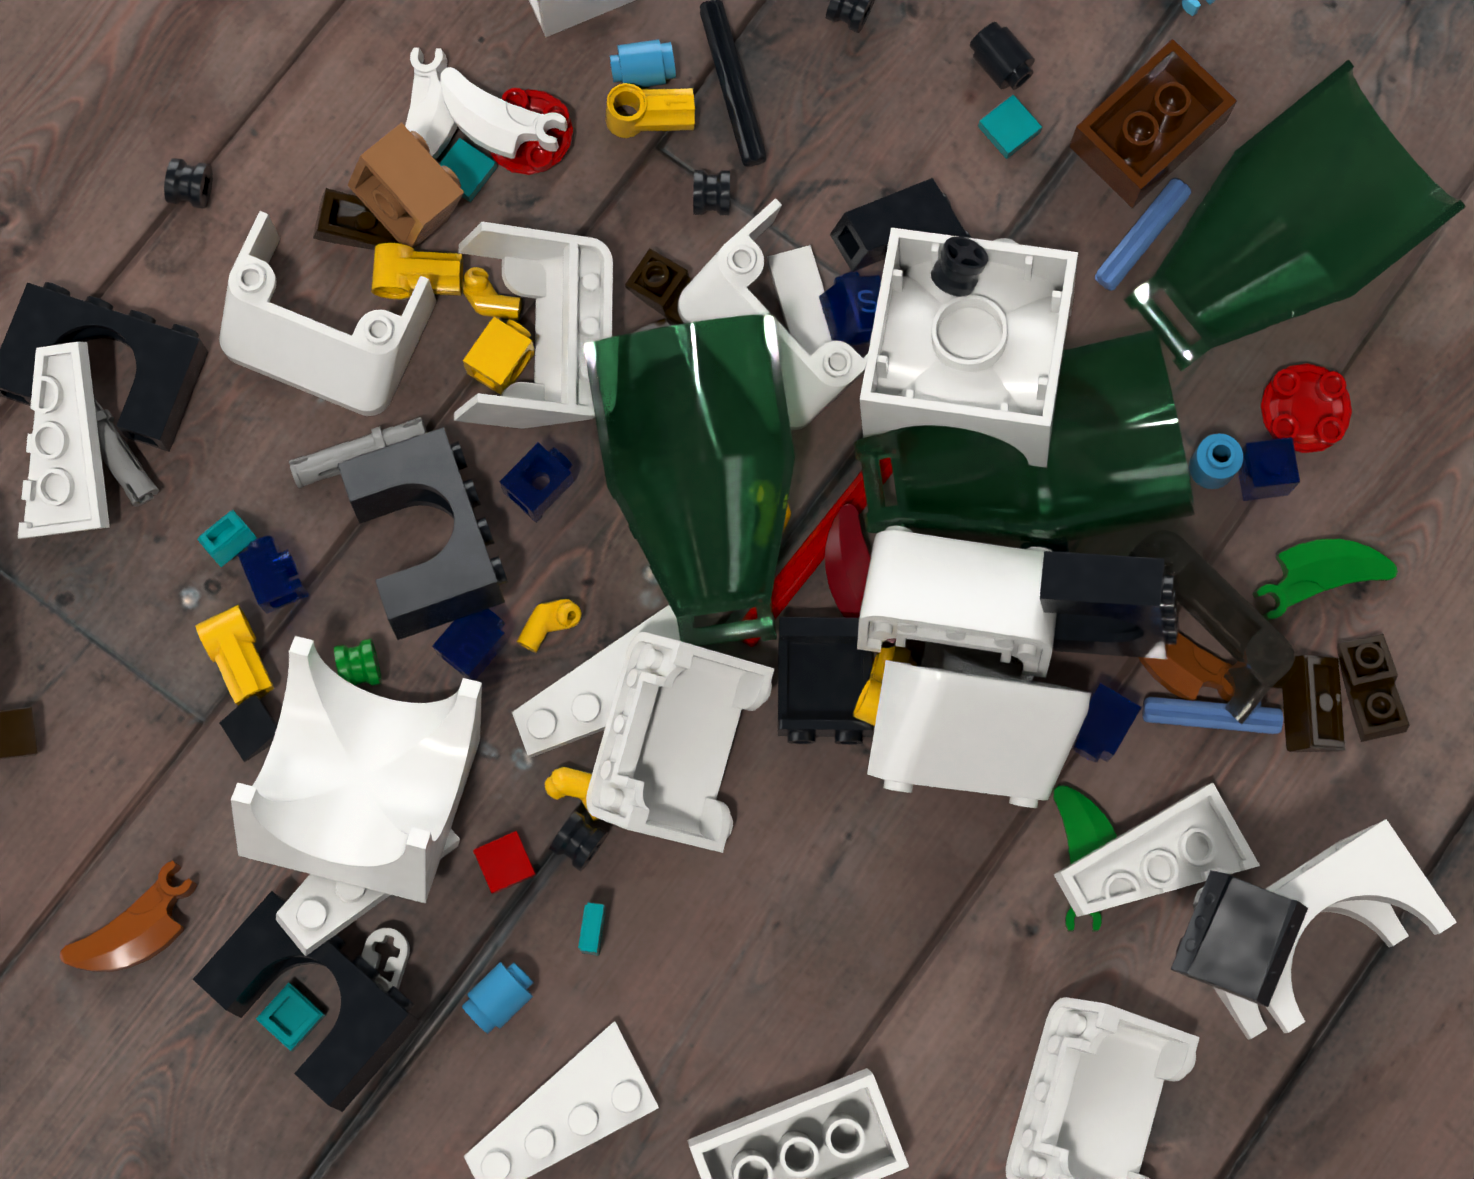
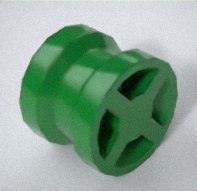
M372 638L362 640L359 646L351 648L344 644L334 646L337 672L341 678L354 686L366 682L371 686L382 683L379 661Z

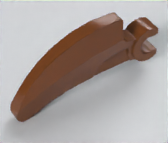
M1179 632L1177 645H1168L1167 659L1138 657L1157 682L1169 692L1184 700L1194 701L1198 696L1200 688L1211 687L1217 689L1218 694L1225 701L1236 703L1242 693L1230 685L1229 679L1235 678L1247 684L1253 676L1251 670L1244 665H1230L1193 644V642Z
M174 861L166 863L158 874V880L126 911L88 937L66 945L60 951L61 961L81 970L114 972L128 969L150 960L169 947L184 931V927L173 918L172 910L178 899L189 897L195 891L197 884L188 878L179 887H173L172 877L180 871L181 867Z

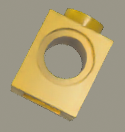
M493 316L463 359L467 374L501 395L507 387L517 381L535 355L533 342L529 339L531 336L530 332L513 320L509 319L507 323H504Z

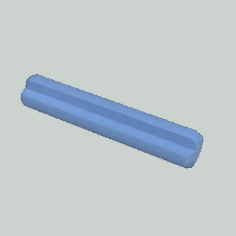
M1178 178L1170 180L1098 269L1095 280L1109 291L1115 290L1189 198L1191 189L1187 184Z
M1159 697L1145 698L1143 703V720L1149 723L1268 734L1280 733L1283 726V712L1279 708Z

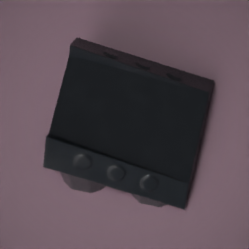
M1210 870L1204 887L1197 891L1193 902L1194 912L1185 935L1178 944L1171 970L1261 1006L1268 1007L1308 908L1297 900L1281 896L1235 878L1230 874Z

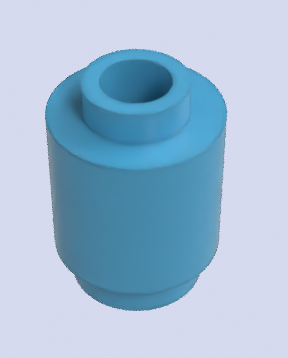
M656 39L617 45L618 54L609 56L613 83H629L643 88L666 84V79L676 78L671 42L660 44V40Z
M1218 433L1207 436L1202 440L1190 458L1189 471L1191 477L1198 485L1206 489L1224 487L1242 466V448L1229 435Z
M499 962L467 993L469 999L462 1005V1008L488 1034L496 1026L501 1029L533 997L528 988L534 982L515 962L508 968L502 962Z

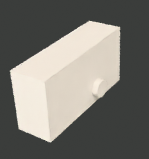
M868 1068L687 1140L701 1179H881L909 1167L875 1077Z

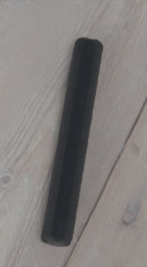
M721 0L705 1L700 5V15L742 163L746 167L760 165L766 160V152L723 2Z

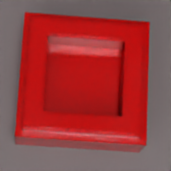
M517 831L473 850L492 895L536 876Z

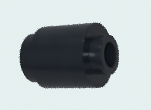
M992 22L984 27L970 42L969 46L974 51L973 58L1000 89L1010 86L1015 90L1032 76L1033 70L1031 66L1035 59L1008 27L1001 28L997 22Z

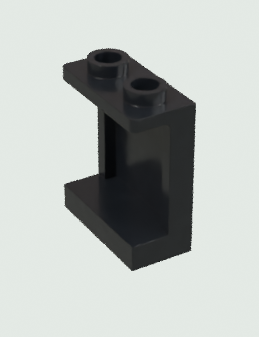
M779 617L778 736H787L788 743L813 744L816 743V737H835L836 744L857 745L863 743V737L872 736L873 725L853 717L858 698L872 670V651L857 649L859 618Z

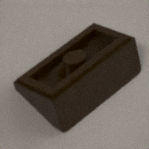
M1301 655L1282 660L1281 680L1287 751H1344L1345 740L1339 659Z

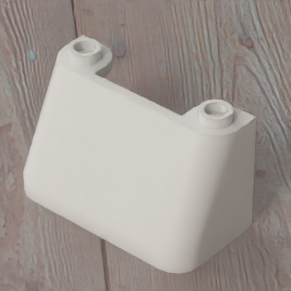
M902 526L887 527L885 531L877 533L874 538L859 617L857 649L881 653V646L885 640L896 638V646L905 647L907 638L1001 653L1000 662L1010 663L1011 656L1021 660L1023 663L1022 674L1046 678L1053 650L1057 613L1043 612L1040 602V588L1044 551H1052L1043 547L1019 549L918 534Z
M647 632L637 634L631 641L625 656L586 796L588 812L596 818L627 830L723 853L726 839L732 832L733 819L728 806L724 802L716 800L741 710L755 711L767 701L772 689L771 680L774 668Z
M886 660L867 774L884 779L883 788L912 793L914 784L1010 796V804L1037 808L1038 800L1049 799L1088 713L1091 693L1050 683L1015 681L953 672L933 667H918L910 663Z
M1068 997L1060 998L1051 1007L1045 1022L1007 1158V1179H1150L1139 1174L1164 1080L1179 1081L1191 1072L1195 1065L1196 1049L1200 1037L1109 1004Z

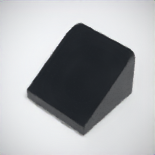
M256 693L248 697L219 722L244 762L271 746L277 729V723Z

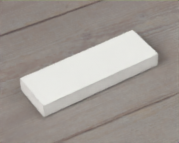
M811 245L767 256V265L787 331L810 356L823 344L830 341H840Z

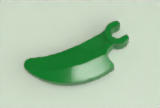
M1318 539L1298 544L1277 554L1276 560L1282 568L1283 578L1277 585L1266 584L1257 588L1252 595L1254 598L1268 594L1275 599L1274 609L1262 615L1264 620H1273L1282 616L1288 607L1323 591L1364 581H1388L1395 578L1398 571L1397 566L1389 558L1369 546L1344 539Z
M1064 785L1058 786L1054 790L1053 800L1064 825L1070 865L1117 837L1114 828L1104 813L1087 797ZM1071 905L1065 917V927L1068 932H1073L1075 927L1074 918L1076 914ZM1099 911L1088 914L1092 919V932H1098L1101 927L1102 917Z

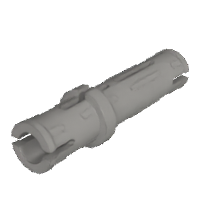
M94 398L101 458L124 489L134 507L143 505L154 498L153 495H157L159 489L148 477L142 465L118 433L113 424L114 417L108 409L103 410Z
M420 416L406 423L383 430L379 426L371 429V434L289 460L290 469L297 487L302 488L316 481L341 474L338 463L427 433L422 417Z

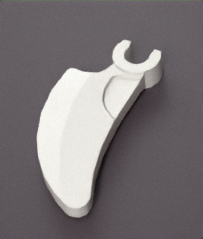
M414 47L410 55V61L414 67L411 104L405 127L410 132L416 131L428 144L431 156L437 159L447 147L457 129V125L451 118L445 105L441 89L440 75L447 68L448 61L442 49L436 48L433 62L424 65V54L420 48Z
M448 67L441 72V89L451 118L459 129L474 143L492 153L511 159L515 158L517 149L526 141H538L543 149L557 151L559 147L557 138L548 136L546 132L552 128L566 131L568 125L563 115L556 112L545 115L510 104L469 82L455 68Z

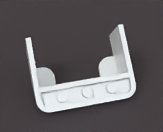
M775 198L726 242L684 288L678 300V313L688 328L780 426L789 430H798L810 424L865 373L868 354L862 358L849 344L842 341H830L823 344L810 356L748 289L760 276L764 267L763 253L754 240L774 223L782 206Z
M259 211L229 275L219 337L222 350L232 362L358 414L374 416L382 413L390 405L437 303L429 279L420 275L402 316L386 310L370 311L359 320L353 335H349L270 303L277 281L269 262L280 241V237L269 215Z
M481 222L459 243L458 253L502 259V279L506 287L518 296L536 299L534 383H513L502 392L501 396L477 393L454 412V421L524 429L584 421L597 417L607 409L611 401L613 258L609 248L596 238Z

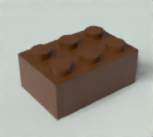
M1172 39L1076 126L1069 147L1133 209L1227 122L1237 100Z

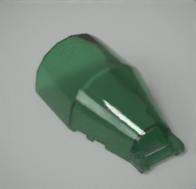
M1350 60L1344 62L1233 152L1153 276L1123 299L1131 310L1135 308L1174 355L1175 358L1172 362L1180 371L1190 366L1214 347L1352 297L1466 207L1460 199L1457 200L1448 195L1436 184L1392 134L1360 89L1353 75L1354 65ZM1160 288L1200 336L1191 345L1186 342L1150 297Z
M748 314L689 322L616 335L583 344L606 484L613 499H616L629 524L628 527L634 539H637L650 564L649 567L677 618L680 641L695 646L758 637H761L762 641L776 640L777 633L772 606V594L796 453L774 314ZM756 607L758 619L695 627L694 616Z
M1157 329L1063 350L1047 468L1028 465L1024 454L1007 442L987 434L956 427L936 425L910 426L865 437L854 443L855 457L858 461H861L868 512L864 515L866 531L869 533L885 531L889 526H902L922 530L1059 544L1195 515V504L1180 425ZM891 457L898 505L886 507L879 460Z

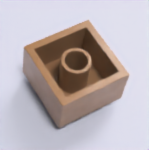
M401 122L360 155L349 180L348 187L400 244L415 248L448 221L464 191L460 188L461 183L456 174L445 165L440 166L431 156L429 146L423 137L416 131L410 132Z

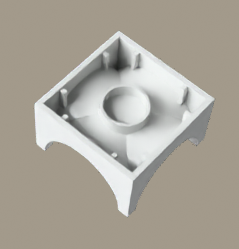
M891 228L860 395L863 441L882 444L883 438L888 433L910 426L936 425L956 427L987 434L1007 442L1024 454L1028 465L1047 468L1063 350L1074 299L1078 252L969 238L984 248L988 255V262L983 272L977 275L978 283L973 293L968 296L958 297L939 289L931 279V271L936 261L941 259V250L946 240L959 236Z
M295 636L289 650V669L283 706L269 753L254 784L249 786L237 783L231 798L238 856L426 903L480 742L482 683L463 678L460 689L453 696L437 702L410 703L384 698L360 689L341 678L320 658L316 651L314 640Z
M1387 819L1338 841L1266 888V890L1281 896L1297 900L1308 908L1270 1004L1266 1008L1284 1033H1289L1306 1022L1299 1011L1292 989V959L1301 934L1310 921L1320 912L1339 913L1362 922L1376 932L1388 947L1398 944L1409 936L1396 916L1391 904L1418 917L1429 927L1434 935L1442 933L1457 923ZM1213 987L1247 1039H1252L1267 1029L1260 1015L1258 1004Z

